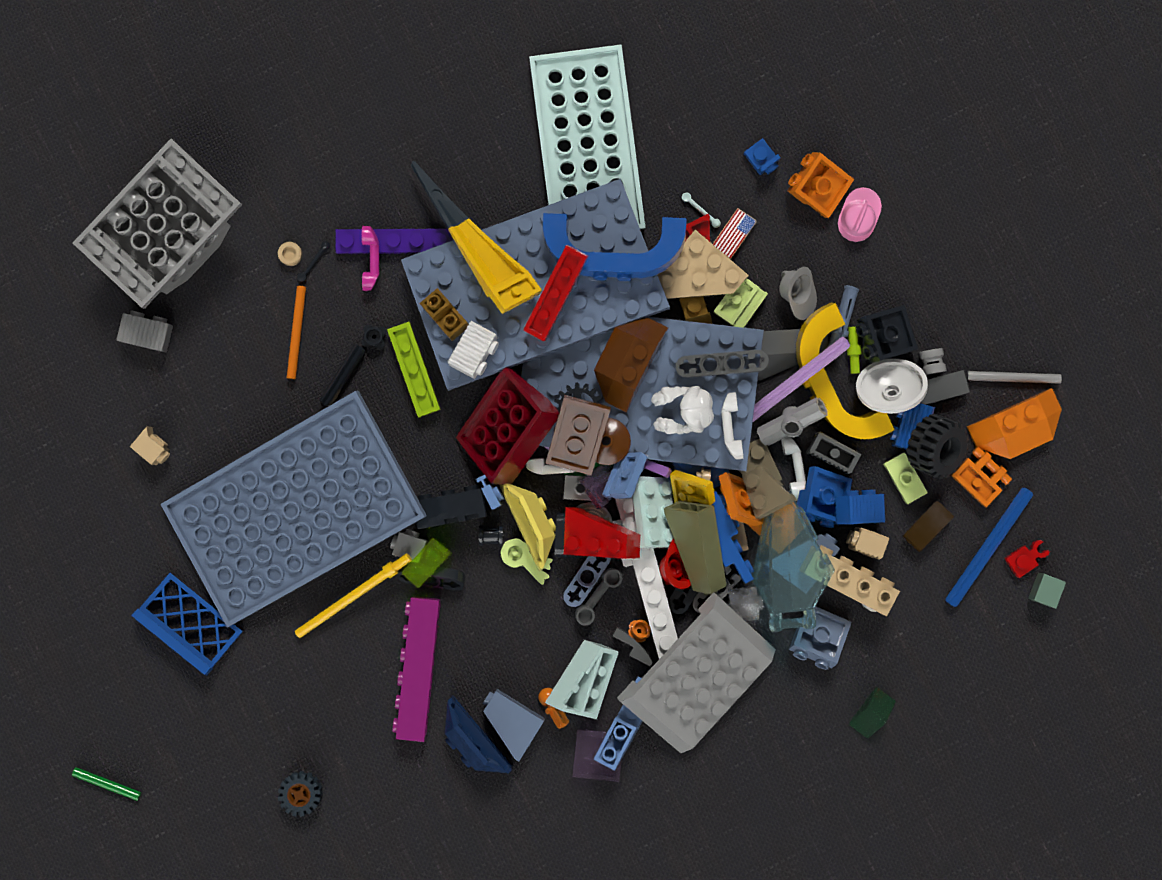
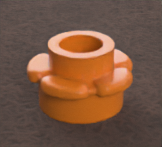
M634 620L629 624L628 634L637 642H644L646 638H649L650 626L646 621Z

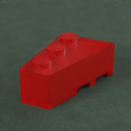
M566 507L563 555L622 559L640 558L641 534L611 523L580 507Z

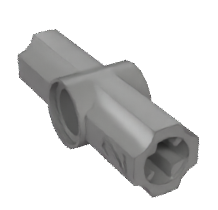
M814 398L799 407L790 406L785 408L781 416L758 427L757 434L765 446H769L785 437H797L802 433L804 427L826 417L828 411L820 398Z

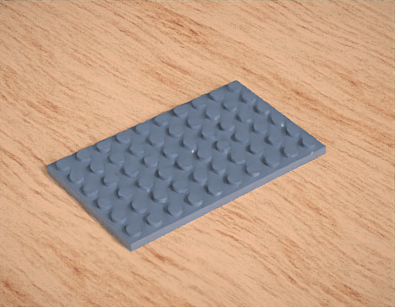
M621 179L482 230L508 255L528 270L542 289L538 296L503 314L493 300L486 296L454 240L401 259L448 391L498 373L505 367L517 366L609 332L617 326L647 318L670 309L658 275L646 278H631L630 281H619L616 277H607V280H595L593 277L579 275L546 341H542L523 330L557 264L549 252L545 241L543 213L567 214L569 220L568 239L579 250L585 252L634 254L648 252ZM437 288L468 324L473 321L495 333L498 337L497 342H499L497 350L493 355H488L485 361L487 363L485 371L481 376L477 375L475 379L452 368L448 364V360L464 332L451 341L419 304Z
M648 317L669 329L627 413L605 402L594 372V368L613 330L523 363L521 377L548 398L555 408H558L559 404L555 403L554 400H561L562 397L559 391L566 393L567 385L574 389L575 383L578 382L581 388H583L585 383L589 384V391L596 388L595 396L601 395L603 397L599 404L611 407L608 418L620 421L629 431L631 445L628 453L642 452L650 460L747 471L759 372L684 378L676 371V362L679 358L689 355L761 350L764 330ZM756 354L755 359L748 360V355H743L745 361L744 369H749L748 364L751 363L756 364V367L759 368L760 354ZM732 356L728 359L727 365L730 369L736 370L741 366V360L737 356ZM708 358L704 361L703 367L706 371L712 372L717 368V362L713 358ZM695 359L697 364L692 365L689 364L688 360H685L684 365H680V369H683L687 374L689 369L697 368L696 373H701L700 359ZM678 386L680 388H691L692 386H699L700 389L706 390L712 396L713 422L704 428L701 433L692 431L683 434H666L665 432L657 431L653 423L659 417L672 419L681 425L687 424L680 412V403L684 396L680 395L665 405L655 406L651 401L652 395L661 391L663 387L674 388ZM736 392L738 411L731 412L734 440L742 441L744 458L737 460L731 455L725 445L721 409L727 394ZM583 393L584 400L593 402L589 395ZM557 421L539 446L550 447ZM607 436L602 439V443L605 446L611 442V439Z
M354 391L161 503L165 514L227 627L427 516L359 391Z

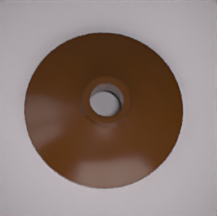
M608 418L603 438L607 436L611 439V442L605 446L601 441L596 462L602 465H612L620 462L628 454L631 445L630 434L625 425L616 419Z

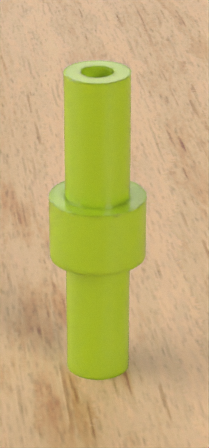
M848 327L850 347L847 349V355L850 356L851 374H859L861 345L858 344V335L855 327Z

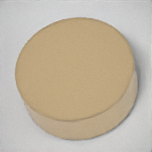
M286 242L279 247L278 257L285 265L294 266L301 261L302 250L296 243Z

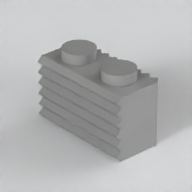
M131 311L130 315L123 313L117 341L167 352L173 325L167 324V319L153 316V320L144 318V313Z

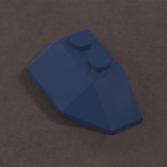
M452 695L447 702L445 735L447 736L445 740L453 750L458 749L462 754L461 760L468 768L472 766L477 771L500 773L512 771L513 766L454 695Z

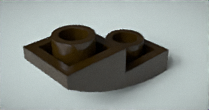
M936 501L903 537L920 553L955 516L940 502Z

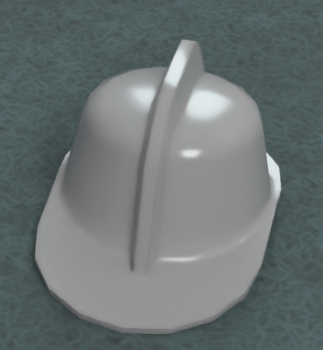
M801 267L797 271H783L779 286L780 295L790 303L794 316L800 320H805L814 312L817 303L811 270L808 267Z

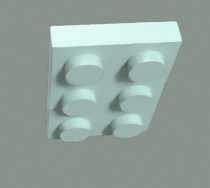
M640 476L633 493L636 531L638 534H641L640 548H668L674 537L666 519L664 508L673 504L671 480L664 477Z

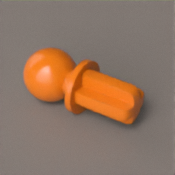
M544 688L539 693V702L543 706L548 707L545 712L550 714L557 728L565 727L569 723L565 712L545 703L553 689Z

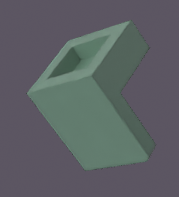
M1038 573L1028 599L1048 607L1057 608L1066 583L1044 573Z

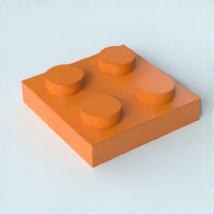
M727 472L720 475V490L725 497L726 511L731 519L755 527L764 523L763 518H755L743 478Z

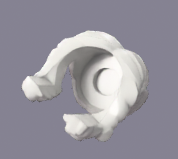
M678 386L674 388L663 387L661 391L652 395L651 401L655 406L665 405L680 395L684 396L680 403V412L687 424L681 425L672 419L659 417L653 423L657 431H662L666 434H683L692 431L701 433L704 428L713 422L712 396L706 390L700 389L699 386H692L691 388H680Z

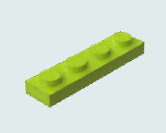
M410 322L387 329L418 418L441 410Z

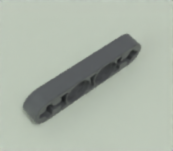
M762 350L689 355L678 359L676 371L684 378L761 372L767 368L769 359L768 355ZM756 354H760L762 359L765 358V362L761 363V367L757 368L756 364L751 363L748 364L749 369H744L745 361L743 355H748V360L755 359ZM732 356H737L741 360V366L736 370L730 369L727 365L728 359ZM708 358H713L717 362V368L712 372L706 371L703 367L704 361ZM695 359H700L701 373H696L697 368L689 369L687 374L683 369H680V365H684L685 360H688L689 364L692 365L697 364Z

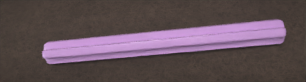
M845 337L839 338L758 401L754 406L753 422L850 347Z

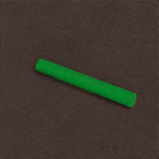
M75 767L73 770V777L138 801L141 796V792L80 768Z

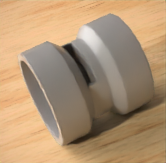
M943 348L919 352L920 359L924 363L922 370L926 375L947 371L946 364L942 361L944 356ZM939 361V363L927 365V363Z

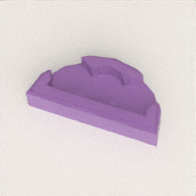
M646 459L644 469L669 478L672 472L670 468Z

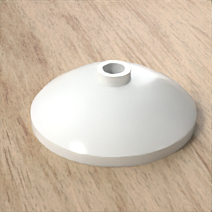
M886 359L872 363L859 374L856 382V391L860 401L868 408L881 413H900L910 410L924 399L928 390V380L924 371L916 364L903 359Z

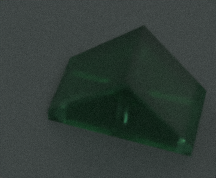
M876 687L849 722V725L866 738H869L887 722L896 701Z

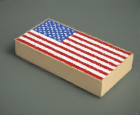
M737 208L713 245L731 259L757 221Z

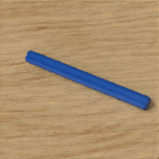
M1021 488L946 597L945 601L953 607L958 606L1033 497V493L1030 490Z

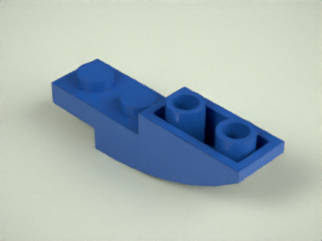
M714 491L715 502L712 506L715 509L723 565L727 567L734 564L742 581L746 584L753 580L751 574L754 573V569L748 560L744 561L740 553L743 550L737 539L733 541L731 539L732 536L739 533L737 527L740 525L738 521L731 519L725 508L727 504L723 494L718 495Z

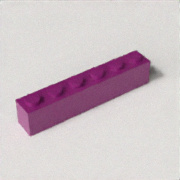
M413 596L410 602H406L405 615L409 616L408 625H404L403 639H406V648L401 649L400 662H404L403 672L399 671L398 686H401V695L396 696L395 709H399L398 718H394L393 732L396 733V739L418 742L426 740L441 599Z

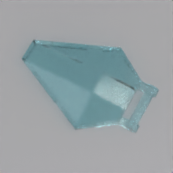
M796 501L764 517L754 564V573L752 574V581L770 613L769 628L772 632L800 627L814 629L816 627V604L835 571L827 554L822 553L817 543L819 538L803 508H799ZM804 612L803 618L782 619L781 613Z

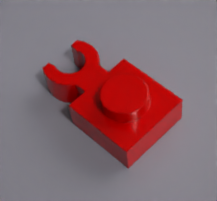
M1042 540L1034 541L1029 550L1023 545L1004 558L1017 578L1022 577L1038 566L1036 558H1044L1049 555V550H1044L1042 553H1039L1037 550L1038 545L1043 543Z

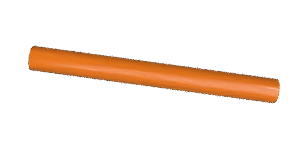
M297 286L286 377L288 379H296L306 287Z

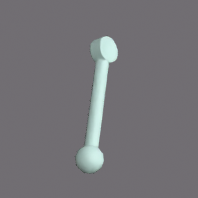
M689 193L682 195L683 202H689L702 215L708 214L691 199ZM709 215L712 226L718 228L721 224L720 220L714 219Z

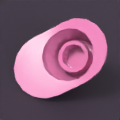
M862 187L852 191L846 198L839 215L838 228L842 236L847 240L854 242L863 241L873 232L882 207L881 200L876 192Z

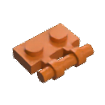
M976 447L972 454L977 458V461L973 463L969 458H966L951 476L980 504L987 507L1002 491L996 483L1001 480L1007 485L1012 478L1006 473L1007 470L1003 466L999 467L991 459L992 456L987 451L984 452L979 447ZM984 465L993 473L990 478L981 470Z

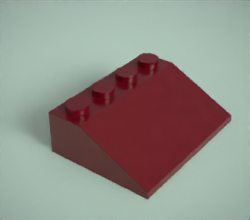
M505 367L464 424L456 439L484 475H486L491 484H512L557 421L559 411L548 398L512 369Z

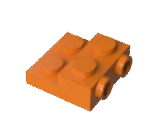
M812 152V154H807L802 159L801 165L803 167L800 172L795 173L789 179L788 184L790 187L787 191L803 204L812 207L823 217L829 218L854 179L822 153Z

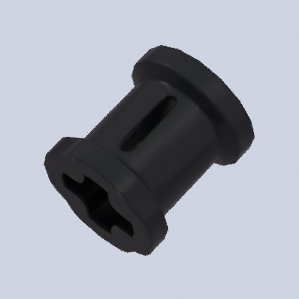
M500 525L499 528L479 526V546L498 544L500 547H503V525Z

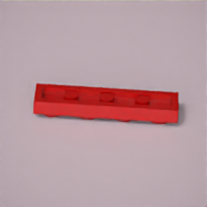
M569 245L565 246L523 329L525 332L542 341H546L589 257L588 255Z

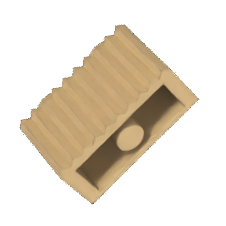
M855 527L854 531L850 530L846 543L849 544V550L862 553L871 558L881 559L889 537L864 528Z

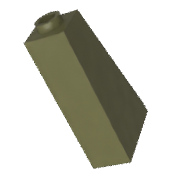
M678 501L665 507L664 513L693 591L704 593L707 596H710L713 592L717 594L718 590L727 585L714 506Z

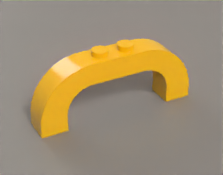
M829 303L817 309L802 325L796 342V357L800 369L819 355L821 342L828 333L846 325L836 303ZM824 368L803 383L806 389L809 388L813 395L810 397V400L820 398L824 402L828 411V415L824 419L839 432L853 438L873 439L894 431L887 413L873 410L859 416L848 414L842 407Z

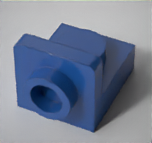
M763 138L743 153L759 175H762L764 172L770 174L779 167L777 163L781 157L778 154L775 155Z

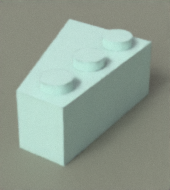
M584 640L545 703L563 712L597 719L618 651L602 644Z

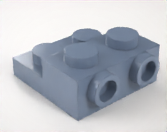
M808 604L799 627L795 631L789 650L793 651L794 657L800 660H807L809 658L816 661L815 665L821 669L833 668L838 663L852 622Z

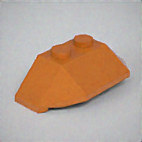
M1050 388L967 426V429L976 447L1012 459L1053 440L1062 409L1053 389Z

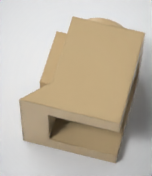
M147 426L130 446L151 465L164 463L170 455L167 448L168 444L156 434H153V427Z

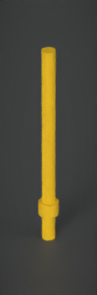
M406 553L396 561H390L382 567L383 570L296 629L295 634L297 637H303L386 578H392L398 574L399 569L412 561L410 555Z

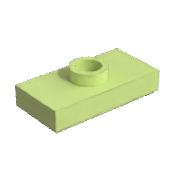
M905 452L883 463L906 504L928 493L915 469L910 465Z

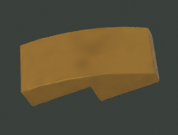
M438 288L419 303L451 341L462 334L469 325Z

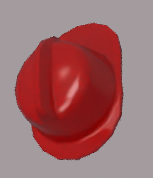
M673 538L666 556L659 564L660 575L664 580V584L673 585L678 589H686L691 583Z

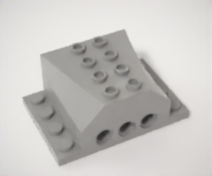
M170 139L77 237L73 244L141 308L145 309L160 292L168 294L186 282L220 247L231 227L227 221L242 204L177 143Z

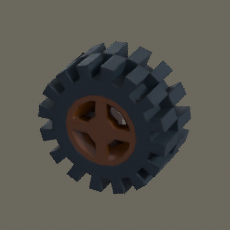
M300 771L299 773H292L281 783V787L278 790V801H281V808L284 807L286 809L285 812L288 814L290 812L293 813L292 816L300 815L301 817L310 814L321 802V796L323 795V791H321L322 785L318 783L316 776H311L312 773L310 772L304 773L305 771Z

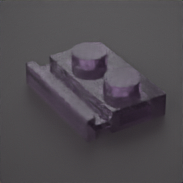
M599 464L593 469L592 476L585 475L579 480V483L585 487V492L596 509L603 508L613 499L611 497L608 500L602 493L614 464Z

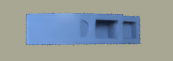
M637 677L635 682L638 683L642 678ZM625 705L622 706L617 717H615L594 757L595 761L614 771L643 722Z

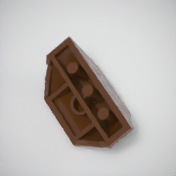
M647 317L614 328L594 368L606 403L627 413L669 329L668 327Z

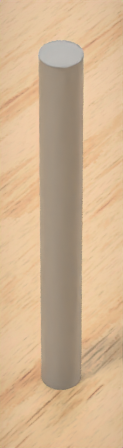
M967 371L966 375L967 380L1059 384L1062 381L1061 374Z

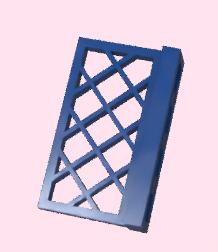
M171 573L167 575L144 604L132 614V617L206 676L243 632L233 624L229 626L235 631L233 636L229 640L220 641L219 627L226 626L225 622L224 624H218V618L223 621L220 613ZM171 580L178 585L179 595H165V587ZM182 589L188 594L182 595ZM162 591V597H157ZM179 598L180 612L167 613L166 600ZM183 598H195L197 610L184 611ZM162 600V614H153L147 609L153 601ZM200 603L207 609H200ZM211 611L215 616V625L202 626L201 612ZM197 613L198 626L185 628L184 614ZM181 615L182 628L171 629L168 626L167 616ZM163 616H164V622H162V621H161L159 618H157V617H163ZM216 628L217 641L203 642L202 629ZM199 629L200 643H188L185 631ZM182 631V637L176 632ZM220 643H226L223 646V648L220 649ZM217 644L218 654L212 661L204 656L203 645ZM193 646H200V651H201V652H199V651H198L195 647H193Z

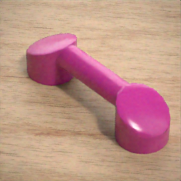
M362 226V245H370V272H363L362 290L371 291L379 277V241L372 227Z

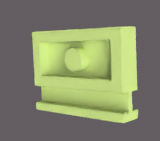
M746 278L733 294H726L713 313L733 327L744 328L768 293Z

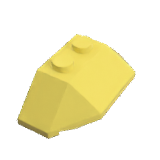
M509 483L500 485V489L538 570L541 571L544 569L555 538L554 532H556V526L552 518L547 519L544 513L547 510L542 497L537 498L534 492Z

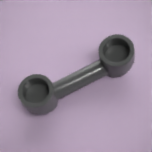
M616 568L604 570L601 576L602 581L585 604H581L576 608L575 618L579 624L584 626L590 625L595 618L593 608L609 587L615 588L621 584L622 574Z

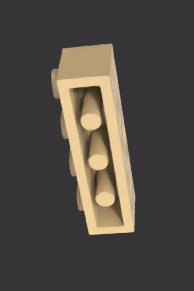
M823 545L819 549L814 546L811 547L799 570L800 572L885 616L888 615L900 592L893 588L895 583L884 577L880 581L873 577L874 572L863 566L860 570L852 566L854 562L844 556H841L840 559L832 556L834 551Z

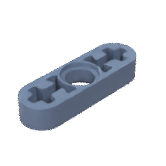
M588 556L564 592L566 604L571 607H577L583 603L611 558L605 557V562H599L596 567L601 568L598 573L593 567L587 566L589 561L593 564L596 557ZM584 570L593 572L594 579L591 583L582 582L580 575ZM577 580L581 586L588 589L586 592L581 589L578 594L580 600L571 602L569 601L570 596L568 592H574L578 586L574 585V582Z

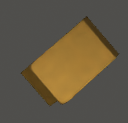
M703 296L679 298L685 321L712 324L711 315L707 311Z

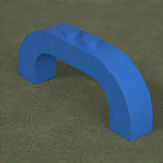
M543 213L545 241L552 257L558 262L566 245L577 249L568 239L567 214ZM662 217L661 238L653 249L645 253H606L579 250L589 256L580 275L593 277L595 280H607V277H616L619 281H630L631 278L651 277L665 271L677 260L684 247L686 218Z

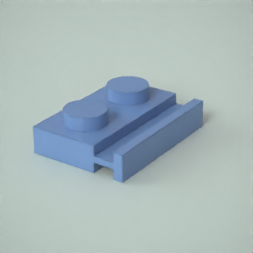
M642 452L628 453L624 459L614 464L602 495L608 500L611 497L615 499L631 498L635 492L640 474L644 469L647 456Z
M483 475L476 480L477 482H482L484 487L481 489L491 509L494 510L503 505L501 500L504 497L499 487H493L492 484L488 485L487 477Z

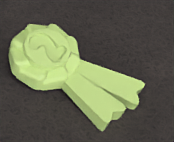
M517 538L504 543L501 549L503 562L513 568L523 565L543 585L544 579H548L549 575L543 570H538L527 544ZM547 558L544 566L545 569L550 570L552 558Z

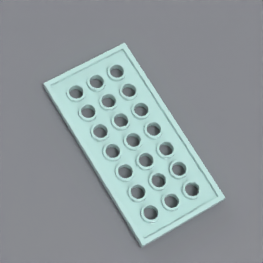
M622 45L529 56L548 204L567 199L568 197L563 193L567 186H574L577 189V194L587 191L586 188L590 183L602 186L613 180L621 179L639 228L644 230L646 227ZM598 66L607 68L608 74L605 77H598L595 74V69ZM575 69H582L585 72V77L582 80H575L572 77V72ZM552 72H559L562 75V80L558 83H552L549 80V75ZM601 89H608L611 92V97L607 100H601L598 97V92ZM585 92L588 95L587 101L578 103L574 98L576 93ZM559 94L565 98L563 105L555 106L552 103V98L555 95ZM603 112H611L614 115V120L610 123L603 122L601 120ZM580 115H588L591 118L590 124L587 126L580 125L578 123ZM563 117L567 119V127L558 129L555 126L557 118ZM608 134H613L616 136L617 142L613 146H608L604 143V137ZM585 137H590L593 139L594 145L590 149H585L581 146V140ZM562 140H567L570 142L571 148L567 152H562L557 147L558 143ZM610 157H616L619 159L620 165L616 169H611L607 166V160ZM587 160H593L596 162L597 168L593 172H588L584 169V163ZM564 163H570L573 165L574 171L570 175H565L560 170L561 166Z

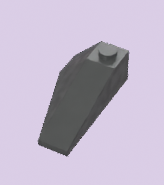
M800 329L763 332L761 350L768 355L769 363L765 370L758 373V380H763L798 364L796 342ZM828 334L821 342L819 354L828 348ZM760 358L759 367H761V363L765 362V358Z

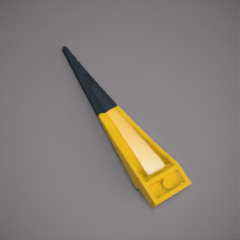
M412 161V169L486 296L493 300L500 312L503 314L538 296L542 289L529 271L477 227L443 193L420 166Z

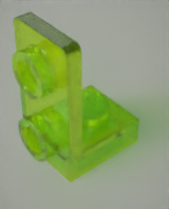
M432 538L407 565L402 574L419 588L441 563L447 560L452 552L439 540Z

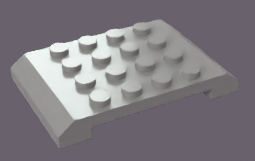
M714 592L698 609L701 614L644 677L638 683L632 681L617 697L623 705L680 753L695 747L773 660L776 650Z

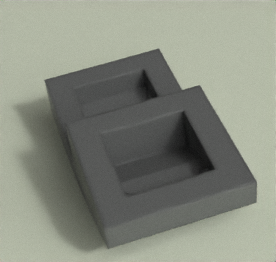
M964 370L928 379V390L921 404H929L970 393Z
M616 626L612 635L632 646L629 656L651 666L652 660L642 645L626 631Z

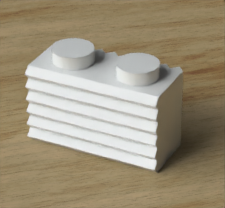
M471 321L450 356L448 364L473 379L477 375L481 376L487 367L485 361L488 355H493L498 348L497 335Z

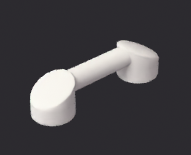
M736 392L727 394L721 409L725 445L731 455L737 460L744 458L742 441L734 440L731 412L738 411Z
M785 437L781 439L784 455L792 454L796 482L789 483L790 494H793L796 497L795 501H798L799 491L805 490L806 487L801 450L791 437Z
M532 458L526 463V468L529 471L540 475L575 472L554 465H545L544 458Z

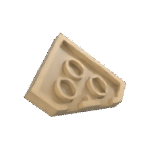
M696 230L685 241L682 252L677 260L665 271L657 274L667 299L733 294L749 276Z

